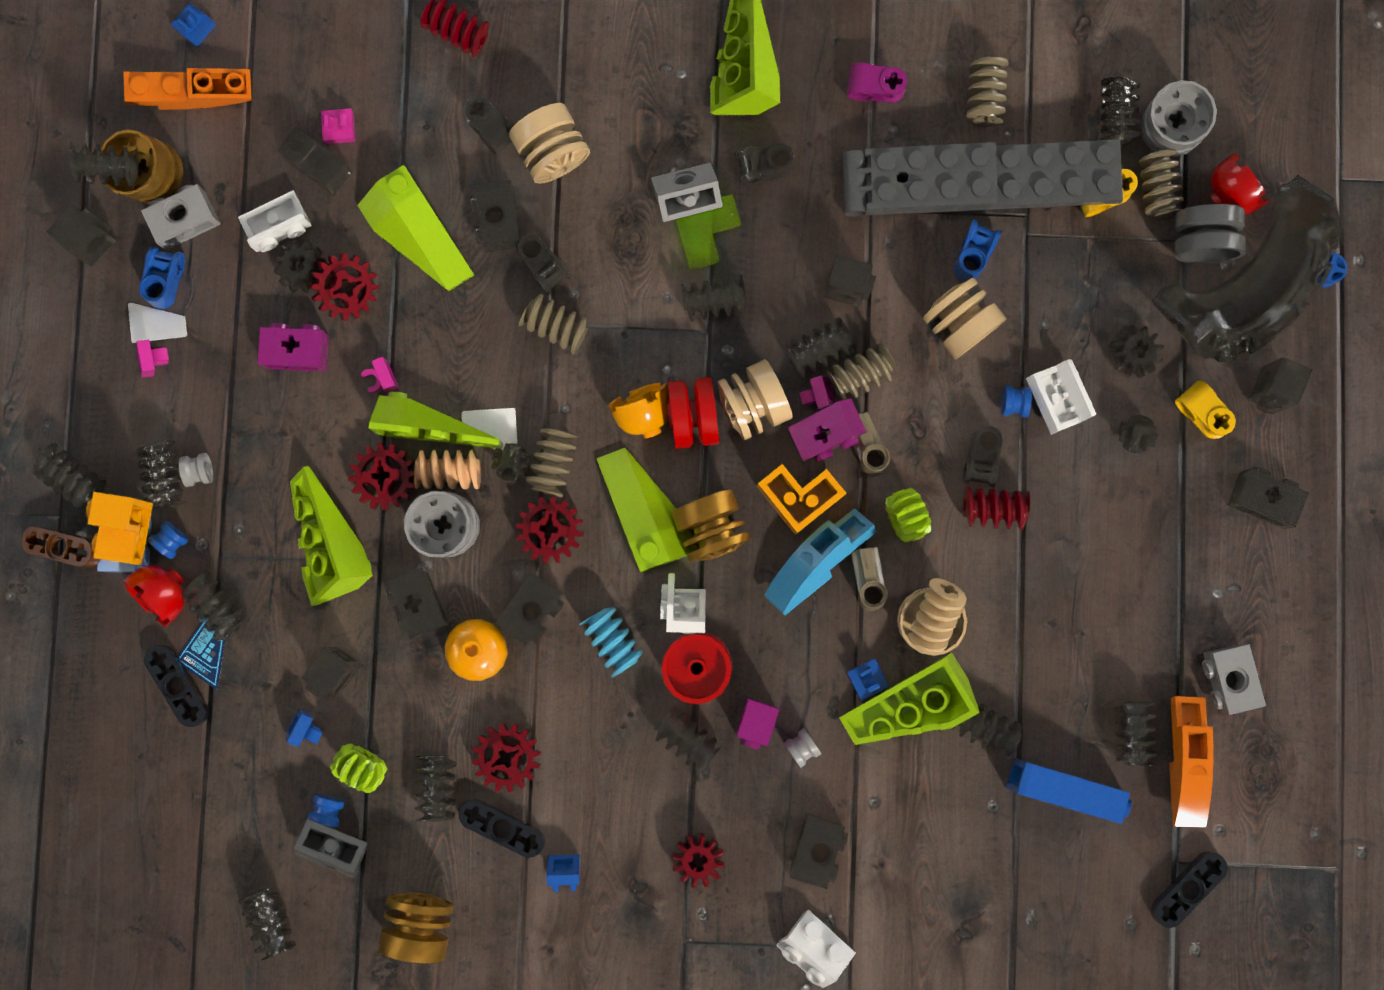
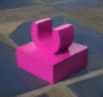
M352 109L321 111L322 138L325 144L356 142L354 112Z
M149 339L136 341L135 349L141 378L154 376V366L168 364L167 347L151 350Z
M383 356L371 361L374 369H366L361 373L364 379L371 376L376 377V384L367 388L370 394H376L382 388L388 394L390 391L400 390L390 364Z
M826 376L810 379L812 389L800 392L803 405L807 404L809 406L817 403L818 409L823 410L836 403L829 377Z

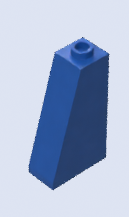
M1013 758L1005 787L1023 796L1122 824L1124 818L1129 816L1132 806L1129 792Z

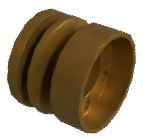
M127 129L116 132L106 139L99 151L97 161L99 176L104 185L114 193L149 204L155 199L168 198L176 194V191L182 184L184 170L182 160L177 151L167 143L139 131Z
M732 489L698 499L671 512L678 532L689 530L694 532V536L683 542L684 548L697 544L700 548L687 555L690 563L704 560L709 561L736 551L743 543L751 540L749 532L734 535V530L745 526L744 520L729 522L728 516L739 509Z
M421 892L387 895L386 905L393 909L386 910L383 917L397 924V926L386 927L381 930L378 952L388 958L406 962H443L446 958L449 938L435 931V929L450 927L452 920L444 915L453 913L454 904L446 899Z

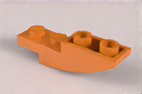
M187 68V72H123L124 101L126 106H158L159 110L219 107L252 101L250 69Z
M1174 696L1170 698L1174 761L1169 763L1173 826L1204 828L1206 827L1213 782V727H1207L1206 698Z

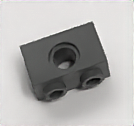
M307 819L294 847V855L354 879L367 850V842Z

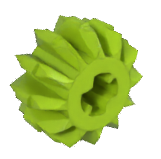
M913 488L902 489L886 498L885 510L888 513V519L896 535L903 542L916 541L931 532L929 512L916 490Z
M353 744L342 745L341 749L335 754L333 763L330 766L333 775L339 778L340 782L365 793L375 791L378 785H381L387 771L385 762L378 758L376 754Z

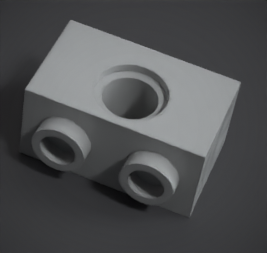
M711 162L651 178L663 222L723 207L718 180Z
M198 184L185 185L176 191L177 194L168 198L155 199L149 203V207L141 210L155 242L163 249L168 250L221 225L207 193ZM185 209V216L181 220L175 221V214L179 210Z
M1238 644L1203 653L1205 658L1202 662L1203 671L1207 679L1211 680L1213 691L1210 693L1211 701L1214 708L1219 710V714L1232 715L1266 706L1250 644ZM1231 671L1237 678L1236 685L1233 688H1229L1226 683V677Z

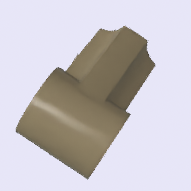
M868 412L861 413L859 416L867 433L857 437L859 443L854 445L853 448L860 460L859 464L862 471L870 476L880 475L890 462V454L887 448L883 446ZM877 453L882 458V465L879 467L869 465L867 455Z
M878 547L853 551L851 558L859 604L865 610L876 611L886 603L888 598ZM869 588L877 589L881 594L880 602L877 604L868 603L864 597L865 590Z

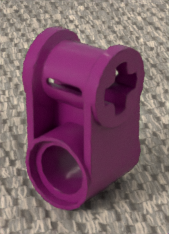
M860 62L850 65L847 97L857 101L896 103L904 96L907 76L904 71L896 67L876 66ZM890 81L895 82L896 88L894 90L889 89Z

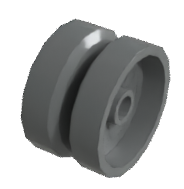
M1209 204L1188 207L1177 211L1174 214V230L1182 236L1175 241L1176 260L1188 263H1216L1235 260L1246 255L1245 236L1237 233L1245 227L1244 208L1229 204Z

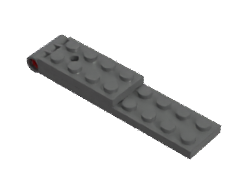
M1120 139L995 146V142L870 148L865 149V151L851 150L843 153L844 212L846 216L851 217L1120 204L1123 201ZM904 176L908 180L905 183H899L897 178Z

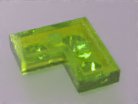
M733 194L721 197L723 205L721 208L676 219L689 270L719 263L712 233L741 226Z

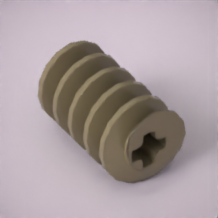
M982 57L970 63L969 71L971 75L968 78V82L971 86L967 92L970 97L967 101V107L970 110L966 113V118L969 122L982 126L1003 123V120L996 116L1006 112V108L997 105V103L1006 101V96L998 93V91L1007 89V84L999 81L1008 76L1007 71L999 69L1009 64L1007 59L1001 57Z
M1175 150L1153 152L1144 156L1138 162L1139 167L1144 169L1141 171L1140 177L1146 181L1142 184V190L1147 193L1143 197V201L1149 205L1145 208V214L1157 219L1174 217L1177 211L1182 210L1176 208V205L1183 202L1184 197L1174 196V193L1183 189L1182 185L1173 184V181L1180 178L1181 174L1171 172L1172 168L1179 165V161L1169 159V157L1178 153Z
M539 294L527 305L519 321V326H523L528 321L527 330L529 332H533L539 327L538 336L544 338L549 334V342L552 344L561 338L560 348L565 350L571 345V354L574 355L587 333V318L583 317L577 323L575 322V311H572L565 317V306L562 305L554 311V300L551 299L546 305H543V294Z
M879 343L877 345V353L869 348L866 350V358L858 353L855 355V364L850 359H846L843 362L844 370L836 364L832 367L833 375L827 371L834 391L841 400H846L848 392L855 398L859 397L858 387L860 386L866 393L870 392V381L877 387H880L881 376L888 382H891V371L894 370L897 373V367L887 347L883 343Z
M541 429L540 434L547 440L537 441L536 445L544 452L533 454V458L540 462V464L530 465V470L537 476L527 477L526 481L533 486V488H530L532 490L556 497H563V494L556 489V486H563L567 483L559 475L570 472L562 464L563 462L573 461V458L566 454V450H576L577 446L569 440L570 438L578 437L555 429Z

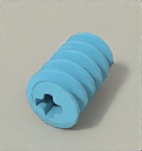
M615 607L604 608L579 624L590 625L584 632L585 636L596 635L591 643L592 647L603 646L598 656L610 657L604 666L605 668L616 667V670L611 675L612 678L637 663L638 658L643 653L641 649L631 650L636 643L635 639H624L630 631L628 628L618 630L617 627L623 619L621 617L611 619L612 614L616 610Z

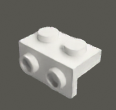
M294 190L238 217L248 237L247 242L249 246L256 252L270 251L278 245L277 242L287 237L290 239L299 237L305 233L306 228L312 226Z
M1071 359L1026 378L1051 435L1096 415L1092 402Z
M669 573L668 584H662L660 619H667L666 632H682L688 635L705 633L706 589H675V573Z
M810 910L805 911L787 936L777 943V947L782 951L785 959L793 964H797L806 973V977L810 982L822 988L836 982L856 954Z

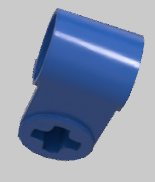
M972 220L962 242L963 246L954 264V274L959 280L966 282L971 278L977 279L986 267L1002 231L998 229L992 231L978 225L977 220ZM972 260L976 264L977 270H968L965 268L963 261Z
M151 246L145 258V268L139 285V292L153 307L166 309L174 303L180 278L185 268L184 253L177 251L175 254L160 251L158 247ZM157 287H163L162 294L159 297L153 298V291Z

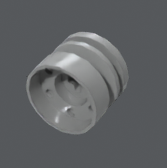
M1180 80L1169 83L1155 95L1141 117L1140 131L1143 141L1153 152L1161 150L1177 151L1178 153L1171 156L1172 158L1188 154L1210 133L1216 122L1217 108L1214 98L1205 87L1196 82ZM1171 119L1177 120V128L1172 127L1173 122L1171 121Z
M431 491L420 495L410 504L404 519V531L408 542L417 552L428 557H455L465 553L474 545L480 530V519L476 508L467 498L456 493ZM441 520H447L448 523H451V529H445L444 531V527L440 526Z

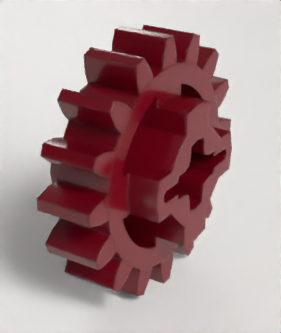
M340 252L339 260L330 254L328 255V264L321 261L317 263L321 268L320 273L311 272V275L317 279L316 283L309 284V288L317 291L311 299L322 302L318 307L320 311L324 312L330 309L328 316L335 319L339 313L341 320L347 321L349 313H351L354 318L358 319L360 318V309L367 312L370 310L366 304L368 300L376 301L377 299L371 295L372 290L379 289L378 285L371 283V280L377 275L374 272L366 271L370 266L368 262L364 261L358 264L359 256L352 255L348 261L347 253ZM343 266L354 268L358 274L348 275ZM330 273L331 277L328 282V285L324 286L325 280L328 274ZM342 280L349 282V285L346 287V293L337 291L342 286ZM363 287L362 294L358 299L357 296L360 291V288ZM340 298L345 307L335 306L329 300Z
M378 443L377 451L367 446V455L365 457L360 454L356 455L360 463L358 465H350V468L356 471V475L348 477V481L357 484L351 490L352 493H362L359 502L365 504L371 500L370 508L374 510L377 509L379 504H381L384 511H389L390 503L397 508L401 507L399 499L410 500L411 497L407 491L408 489H415V485L411 483V479L414 478V471H410L415 462L413 460L405 461L408 453L404 450L396 454L397 446L393 444L386 450L383 443ZM389 457L395 459L402 469L392 468ZM374 460V465L368 471H365L367 466ZM383 470L390 474V478H386L384 484L377 480V476H381ZM398 483H402L398 491L393 494L392 490ZM365 485H373L376 488L378 497L373 496Z
M552 496L550 503H546L543 497H539V506L536 507L529 502L528 507L531 511L528 514L520 512L519 515L525 520L524 523L516 524V528L523 530V534L516 538L518 541L526 542L522 548L523 552L533 550L531 559L536 560L542 555L544 564H548L550 557H554L556 563H561L560 555L565 554L571 558L572 554L569 549L571 547L580 548L575 539L576 537L584 536L583 532L577 530V526L582 525L583 520L574 519L578 511L576 508L568 511L569 502L567 500L558 505L555 496ZM545 511V517L538 522H532L537 514ZM559 512L568 518L570 527L564 526L559 522ZM552 520L553 526L558 529V532L552 533L548 542L547 534L542 532L543 527H548L549 522ZM530 534L538 535L541 539V549L532 542ZM562 538L568 539L565 545L554 550L555 543Z
M501 723L499 732L493 727L488 728V738L483 735L478 737L479 741L483 744L482 747H473L472 750L479 754V758L472 761V764L480 765L481 768L477 771L476 776L485 775L487 777L484 782L485 786L492 782L496 783L495 791L497 792L501 790L503 785H506L508 793L512 792L515 783L521 789L524 788L526 785L523 778L526 777L533 780L535 775L530 771L531 768L536 769L541 765L534 761V757L541 755L540 750H533L532 747L536 744L537 739L528 740L526 738L529 734L528 729L519 733L518 724H513L511 729L507 730L506 724ZM502 736L516 738L521 743L518 745L509 744ZM492 744L491 746L494 750L492 759L489 762H487L486 753L489 745ZM502 749L506 753L519 750L510 760L512 765H509L508 762L495 765V762L503 756ZM527 752V764L522 772L519 763L521 756ZM495 770L506 772L510 778L498 777L493 772Z

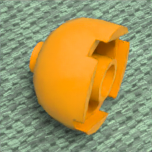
M654 383L634 389L629 392L630 396L625 401H622L621 396L609 403L608 407L617 426L624 432L632 435L643 434L644 438L656 436L661 433L660 427L669 420L667 402L670 401L666 383L662 386L660 383Z
M468 619L457 624L449 633L445 643V658L449 668L458 677L469 681H483L496 675L504 666L508 655L507 642L503 632L494 623L483 619Z

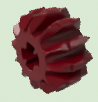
M700 833L699 842L696 843L693 835L688 834L687 841L689 846L682 841H678L677 847L683 853H672V859L682 861L672 866L673 872L684 870L679 878L681 883H684L690 876L692 877V888H696L697 879L702 878L704 887H708V875L715 880L720 878L719 873L713 867L720 869L725 867V862L715 859L721 857L724 851L722 848L712 851L717 843L715 838H712L707 845L704 844L705 833ZM694 853H700V857L703 854L706 856L707 859L703 860L702 867L697 868L696 863L693 866L690 864Z

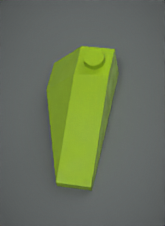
M730 0L723 29L727 33L724 49H719L717 60L721 61L718 76L712 77L710 85L711 113L714 115H758L780 104V76L761 0Z
M404 165L378 180L357 205L377 235L386 240L447 291L452 290L474 276Z
M390 391L388 396L379 395L369 422V429L383 437L503 449V442L500 439L409 399L407 394L402 392Z
M626 448L596 458L641 574L683 558L698 550L697 545L684 548L683 542L693 536L691 530L678 532L671 514L676 507Z
M304 466L292 478L290 486L294 516L296 520L301 521L302 528L301 538H298L299 549L304 548L307 565L306 567H301L302 577L311 606H315L359 589L373 574L371 563L367 559L364 547L311 468Z
M951 652L840 716L839 719L853 743L858 745L904 735L922 734L927 731L951 729L977 715L980 711L969 680Z

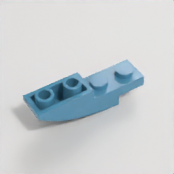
M855 508L835 524L827 520L801 544L783 565L764 594L765 598L784 616L787 615L832 578L830 570L877 532L875 525Z

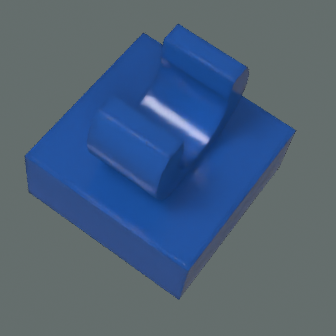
M189 3L172 22L171 26L195 47H198L216 24L192 3Z
M875 658L846 672L861 701L889 687Z
M298 708L285 734L287 743L299 747L303 738L313 743H318L323 732L320 731L321 728L311 724L313 717L310 712Z
M580 854L548 855L547 886H552L554 892L559 891V885H570L571 891L576 890L580 879Z

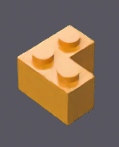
M783 464L757 484L758 490L795 535L847 494L827 469L805 487L801 488Z
M93 492V497L88 501L86 507V516L89 518L88 524L99 526L98 533L94 535L92 540L93 558L142 565L153 503L130 497Z

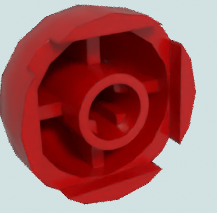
M1234 152L1214 170L1210 183L1214 193L1209 197L1213 204L1240 206L1244 208L1245 215H1250L1270 203V199L1262 197L1266 194V191L1247 165L1241 167L1239 163H1236L1240 157Z
M144 566L132 572L122 581V584L126 586L127 592L147 613L153 614L155 612L158 617L154 620L163 627H167L173 622L184 608L185 592L180 586L184 580L173 568L166 571L160 566Z

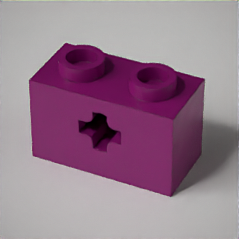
M271 323L270 328L260 327L258 365L264 369L327 372L329 335L320 330V326L303 324L301 329H289V325L283 323ZM296 341L299 347L293 348V352L288 350V346H294Z
M852 399L838 401L788 427L803 462L815 459L816 463L833 456L831 450L839 446L842 450L856 445L859 443L857 437L867 433ZM830 430L831 434L827 436L826 432Z
M746 697L735 732L736 736L741 738V744L759 750L760 745L768 747L779 709Z

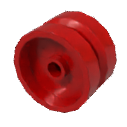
M712 377L695 379L693 383L694 398L689 399L687 384L684 380L668 381L670 401L667 402L670 430H673L675 449L690 448L692 446V428L698 427L699 441L703 446L719 444Z
M709 632L691 635L683 634L671 644L665 653L661 670L664 683L672 695L683 702L701 704L711 702L723 693L731 678L733 662L728 647L723 640ZM695 662H699L703 666V670H700L698 674L692 671L693 666L691 665Z

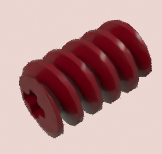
M431 0L422 13L420 20L421 28L425 30L430 29L431 34L435 36L440 35L441 39L445 42L451 40L453 47H461L463 53H471L473 58L476 57L488 37L489 22L484 21L479 27L477 26L479 16L474 15L470 20H467L469 10L463 9L460 14H457V3H453L447 8L448 0H439V2Z
M970 487L965 488L963 517H967L969 527H972L975 519L979 518L983 528H985L988 519H992L994 528H998L1000 521L1004 520L1006 529H1010L1013 521H1017L1019 530H1023L1025 523L1028 521L1030 511L1029 491L1026 492L1023 498L1021 492L1015 490L1010 498L1008 490L1003 489L998 497L996 490L990 488L985 497L982 488H977L974 495H972Z

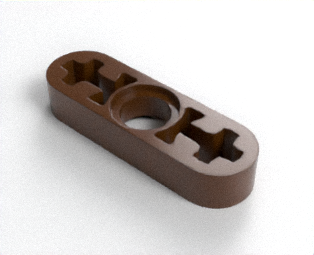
M36 526L27 528L22 535V547L26 553L77 567H95L101 560L93 558V539ZM37 538L46 540L45 545L37 543ZM61 539H64L66 548L64 553L60 555L58 544ZM78 548L87 551V556L77 554Z

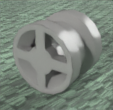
M200 453L195 458H190L189 456L179 458V472L185 487H192L197 482L204 484L213 482V467L207 453Z
M804 728L798 732L797 737L783 742L800 768L806 765L809 758H817L821 755V752Z

